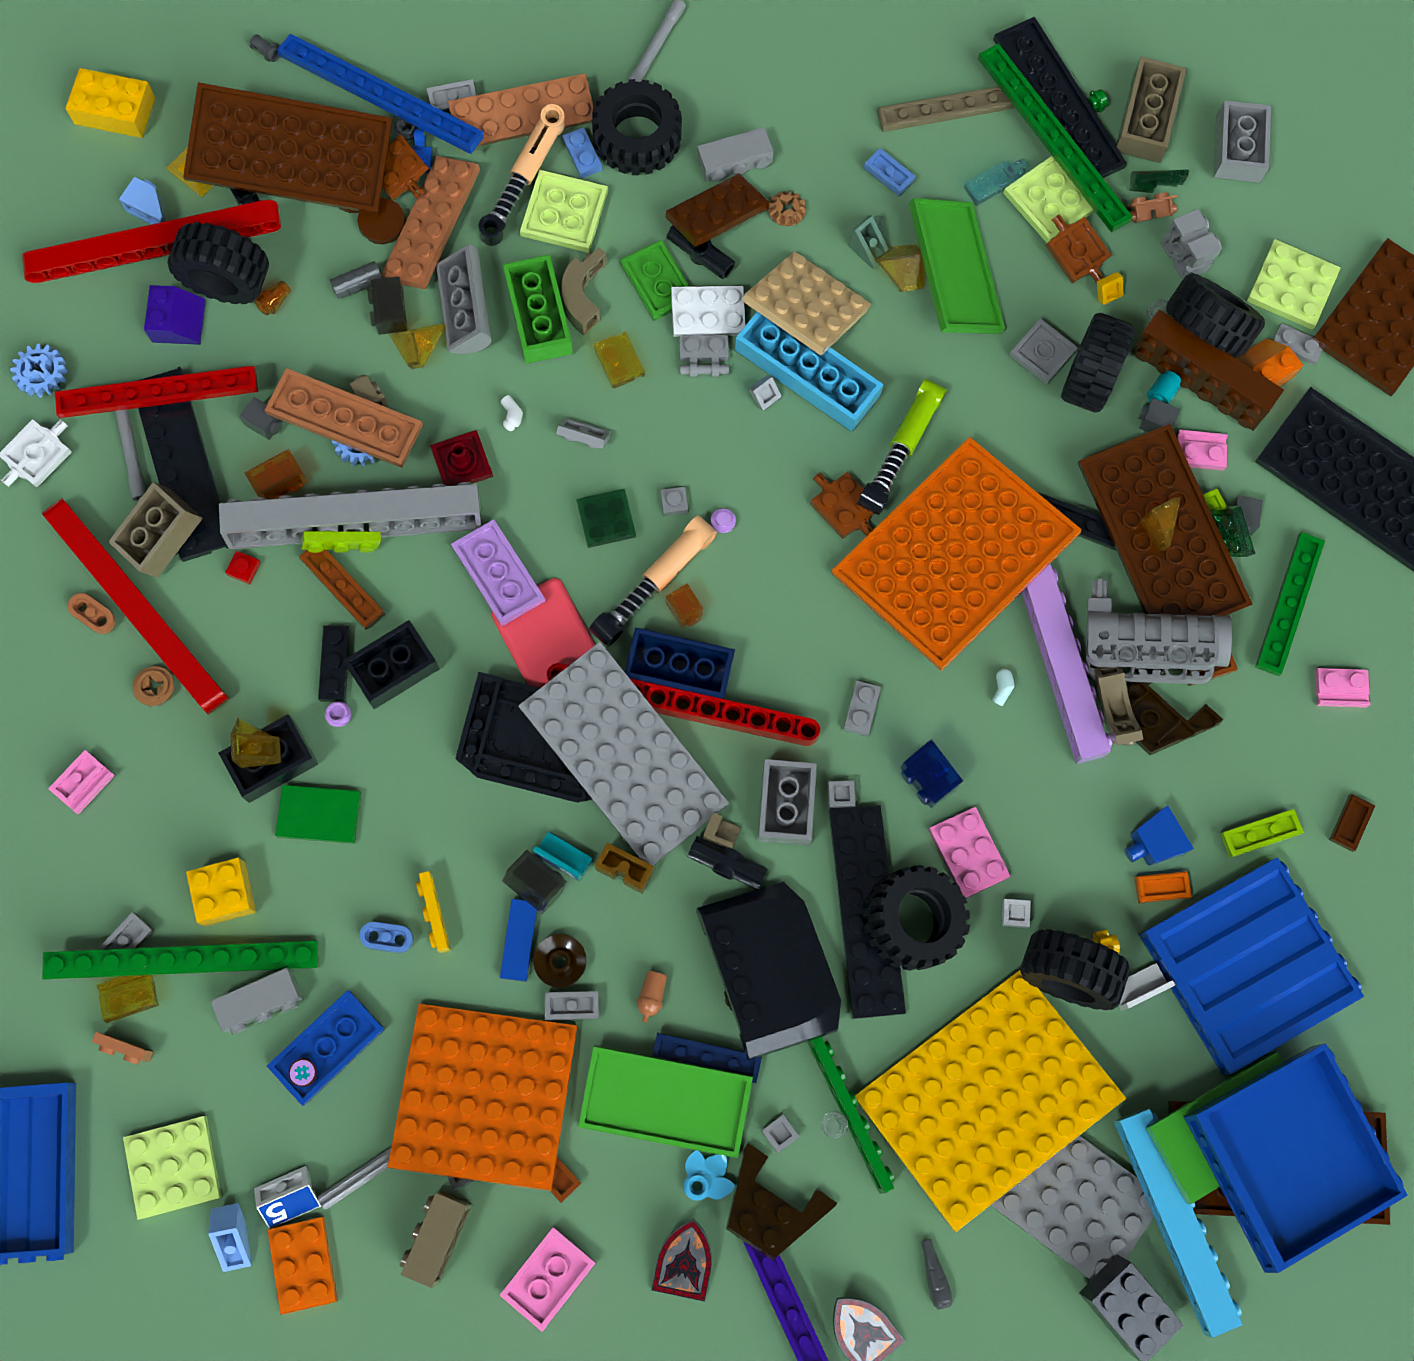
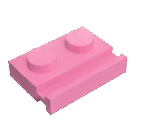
M1178 430L1176 437L1190 468L1222 471L1227 468L1226 439L1228 434Z
M1327 668L1315 670L1317 706L1363 708L1370 706L1368 670Z
M84 750L48 789L75 813L80 814L115 775L88 751Z

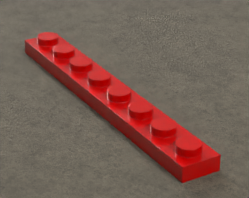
M254 366L56 391V415L59 418L255 393L258 392L257 373Z

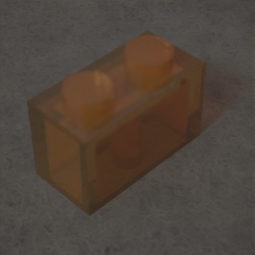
M289 449L245 472L257 496L268 500L278 499V497L290 491L295 492L308 482Z

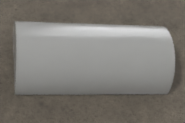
M467 244L436 265L448 352L457 354L478 352L488 347L491 343L479 251L476 247Z

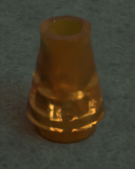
M280 281L278 284L260 293L259 297L255 300V305L267 316L271 313L275 314L291 290L285 282Z

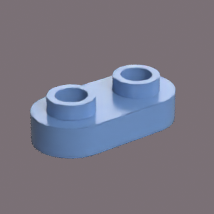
M369 922L361 928L359 934L361 943L372 950L404 953L412 947L414 942L412 932L401 925ZM373 932H378L379 934L376 941H371L370 935ZM403 935L405 941L403 944L398 945L396 938Z

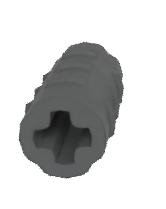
M375 261L330 279L338 299L350 296L355 292L362 291V289L383 281Z

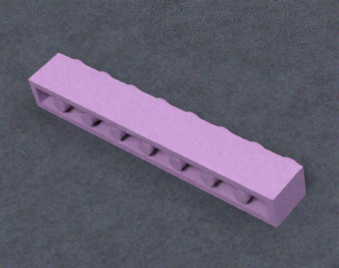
M1049 564L1022 591V595L1075 763L1079 764L1105 757L1111 752L1112 742L1109 734H1105L1102 725L1104 724V717L1102 711L1097 709L1095 703L1096 692L1094 687L1090 686L1087 678L1089 675L1087 664L1082 662L1080 657V642L1077 638H1074L1072 632L1073 621L1071 616L1067 615L1064 607L1066 600L1063 592L1059 591L1057 585V571L1055 568L1052 569L1051 564Z

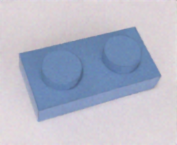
M584 127L562 135L565 147L581 179L602 171V164Z
M881 148L864 165L865 170L899 197L915 181V175Z

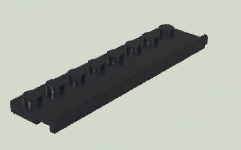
M179 366L178 369L157 374L141 380L178 376L184 374L181 367ZM187 401L138 408L159 484L174 491L203 518L179 549L180 559L182 562L211 554L212 551L228 548L220 533L219 503L221 502L192 402Z

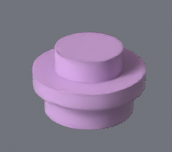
M718 509L711 516V525L719 533L730 532L735 526V516L728 509Z
M333 702L326 708L325 718L330 725L342 727L350 721L351 710L344 702Z

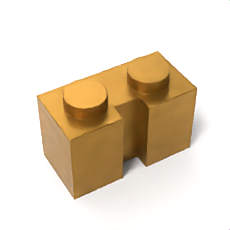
M608 842L595 864L596 871L614 880L617 874L624 877L623 884L641 894L654 872L653 865Z

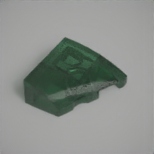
M1189 169L1132 171L1130 191L1153 193L1157 185L1172 187L1183 185L1189 175Z

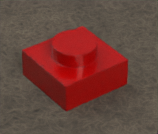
M236 551L225 573L231 578L250 585L261 562L256 558Z

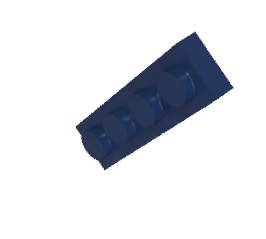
M657 1032L652 1054L654 1057L753 1075L752 1083H757L762 1060L761 1056L748 1061L746 1053L743 1051Z

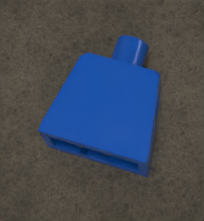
M1166 806L1130 834L1134 844L1125 848V854L1131 862H1135L1143 857L1147 865L1151 866L1184 855L1194 848L1169 806Z

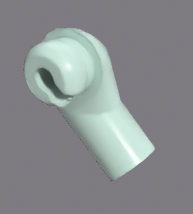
M1006 668L1000 669L996 674L998 690L992 698V701L1000 706L1004 705L1015 687L1013 675Z

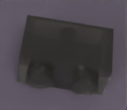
M400 277L371 280V289L368 290L369 304H373L374 311L370 312L371 325L376 326L379 335L407 332L404 291Z
M526 850L507 869L502 881L541 914L558 899L567 884V881L564 880L559 872L553 871L538 855L532 854L529 850Z

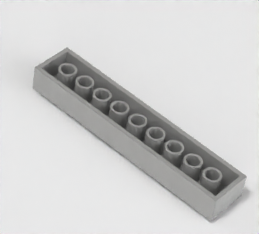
M462 482L457 484V486L436 484L431 488L410 486L404 490L384 488L377 492L358 490L351 494L332 492L330 495L306 494L304 497L297 498L285 495L278 497V499L270 500L258 497L252 499V501L242 502L241 500L232 499L226 501V503H219L220 533L229 549L301 544L303 531L380 532L381 538L473 531L481 527L477 484Z

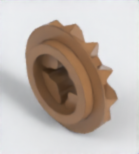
M790 190L783 193L779 191L777 195L771 198L768 207L769 215L779 225H796L805 216V200L801 199L799 193L794 194ZM792 203V210L787 209L782 213L783 204L787 206Z
M159 666L143 669L137 674L133 682V693L136 699L149 707L162 706V703L170 700L171 694L175 690L174 678L166 669ZM151 678L157 684H161V686L157 687V695L152 690H148V688L152 687Z

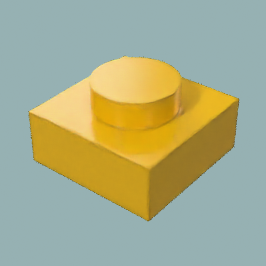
M1115 272L1097 281L1098 301L1101 304L1105 305L1124 296L1123 276L1120 273Z

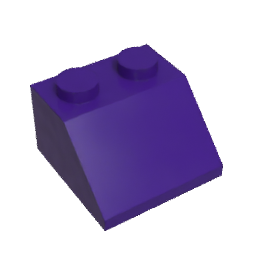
M150 285L144 331L151 342L201 345L206 304L205 298L175 286Z

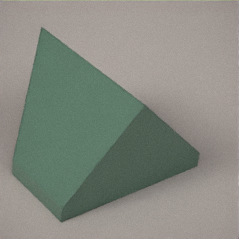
M869 215L852 229L849 247L872 269H876L892 254L887 246L883 218Z

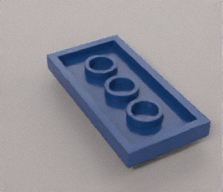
M347 990L276 1056L267 1067L302 1106H305L385 1029L352 992ZM307 1059L316 1065L318 1075L310 1086L299 1087L290 1081L289 1068L296 1060Z

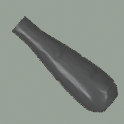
M932 1239L921 1241L932 1303L938 1310L948 1308L953 1303L952 1292L941 1263L935 1253Z

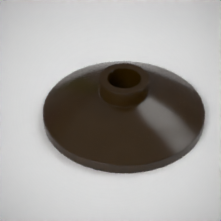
M556 934L544 939L536 948L533 958L534 969L539 979L555 988H564L576 983L583 975L587 962L583 946L575 938L565 934ZM559 957H563L566 961L562 967H558L555 963Z

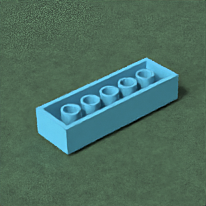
M756 312L736 337L735 351L851 432L881 395L883 384L841 354L829 348L822 356L759 312Z

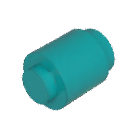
M1165 371L1164 374H1160L1147 392L1149 402L1154 398L1169 404L1180 389L1181 378L1172 371Z

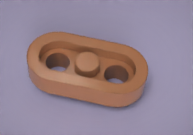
M78 593L68 601L69 613L94 632L107 634L115 627L116 618L114 614L89 595ZM83 605H87V609L81 612L80 608ZM107 619L106 624L100 626V621Z

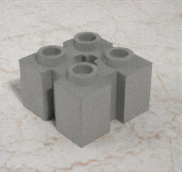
M1199 209L1173 219L1168 228L1169 233L1165 234L1160 243L1169 259L1173 258L1176 263L1174 267L1182 280L1190 273L1200 275L1207 272L1213 264V259L1218 256L1222 249L1219 238L1214 236L1213 232H1208V220L1205 216H1202Z

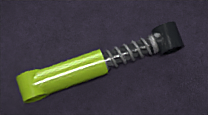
M926 378L924 379L915 400L890 443L891 450L888 451V456L884 458L885 463L881 464V469L877 471V476L874 477L872 483L868 482L857 505L877 515L881 514L891 494L889 493V486L893 485L892 480L897 478L896 473L900 471V465L904 464L903 460L913 454L934 412L937 411L947 388Z

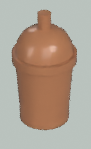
M647 971L640 995L636 1000L638 1011L643 1014L642 1022L647 1023L649 1016L656 1015L662 1009V999L667 976L654 971Z

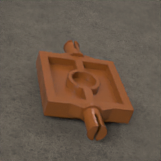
M401 134L389 143L382 186L393 200L407 190H410L414 197H420L416 190L421 195L423 190L418 186L417 182L420 176L429 169Z
M1058 214L1051 221H1053L1060 232L1045 245L1072 284L1088 275H1091L1097 284V281L1104 278L1098 268L1112 256L1085 217L1076 223L1067 225L1061 215Z
M821 472L813 478L822 488V491L811 500L810 505L842 539L859 529L866 536L874 530L867 522L875 513L857 505L864 489L848 472L832 482H829Z

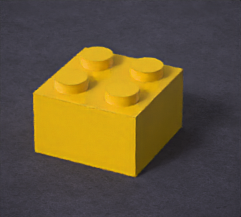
M240 858L186 871L195 918L198 924L205 927L257 913L246 862Z

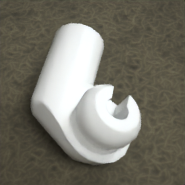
M507 395L501 400V404L507 410L503 426L508 431H513L515 427H519L521 424L523 412L513 398Z

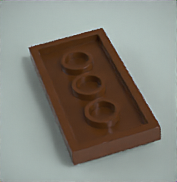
M738 173L667 210L665 218L688 241L697 247L767 210L769 201Z

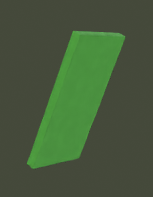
M913 198L909 202L941 332L1001 334L1006 329L973 203Z
M594 1045L578 1127L738 1158L753 1075Z
M1278 1052L1271 1053L1146 1127L1148 1134L1187 1204L1196 1202L1220 1186L1184 1116L1282 1063L1283 1060Z

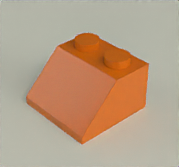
M1268 338L1248 349L1245 354L1235 357L1278 386L1293 379L1304 366L1289 346Z

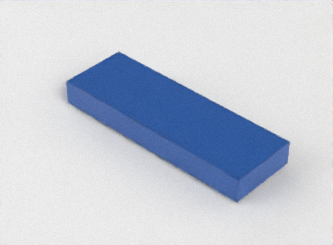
M511 900L500 979L527 982L538 902Z

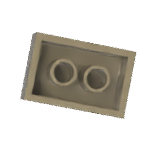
M153 482L108 542L137 570L158 578L203 518L174 491Z
M443 1191L429 1196L423 1212L427 1213L425 1219L416 1225L411 1239L415 1240L413 1247L405 1251L400 1262V1267H403L402 1276L430 1288L439 1284L471 1209V1203Z

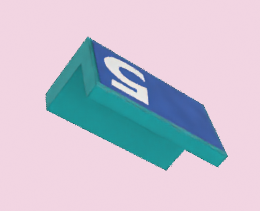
M550 832L546 834L539 847L535 846L533 849L535 856L579 882L593 860L592 857Z

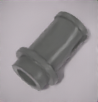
M258 34L251 38L250 47L262 54L266 61L275 62L279 58L278 46L276 44L269 43Z

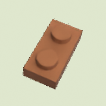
M96 1032L92 1043L100 1045L99 1051L113 1056L115 1051L125 1055L123 1060L139 1065L140 1060L149 1062L153 1051L104 1033Z

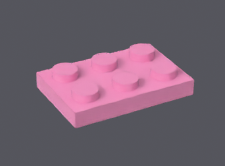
M976 807L928 829L954 883L956 882L961 888L959 890L961 897L965 895V898H968L1011 877Z
M553 1227L500 1296L543 1332L596 1262Z

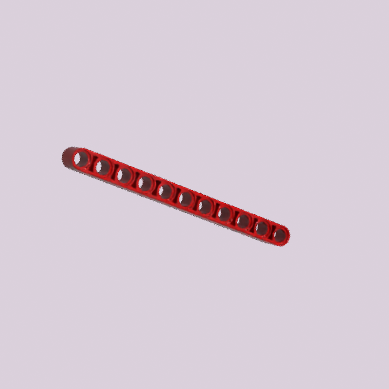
M262 200L28 251L22 254L24 279L31 283H41L170 255L178 230L188 223H212L215 226L220 225L225 227V229L234 230L241 236L248 238L276 232L281 228L278 203L273 200Z
M59 499L41 514L200 707L209 715L229 698L64 499Z
M562 663L552 664L547 670L548 682L552 680L554 673L562 672L569 665ZM630 679L657 714L802 746L813 745L820 734L819 723L812 718ZM660 694L665 698V701L661 704H655L651 701V698L654 695ZM680 700H686L690 706L685 710H681L676 706V703ZM710 705L714 708L715 712L711 715H705L701 712V708ZM729 711H736L740 718L731 721L726 717V714ZM759 716L764 719L765 723L762 726H755L752 724L751 719ZM785 722L789 725L790 729L786 732H781L777 729L776 724ZM809 727L814 731L815 735L805 737L801 730Z

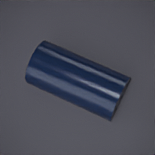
M635 627L625 674L630 679L724 699L735 649Z

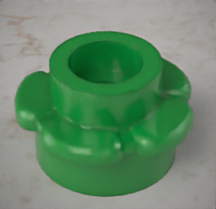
M1099 89L1090 92V97H1088L1087 101L1093 110L1102 112V109L1108 106V100L1104 91Z

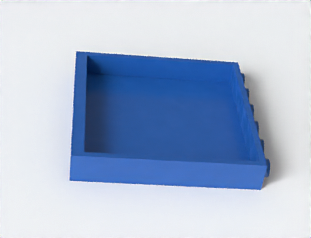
M1326 1043L1305 1049L1184 1116L1264 1273H1279L1408 1196L1402 1179L1394 1171L1388 1153L1380 1145L1375 1129L1367 1121L1362 1111L1361 1103L1353 1095L1347 1077L1339 1069L1335 1061V1055Z

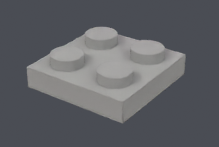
M1040 318L1012 349L1009 356L1047 385L1074 355L1078 347Z

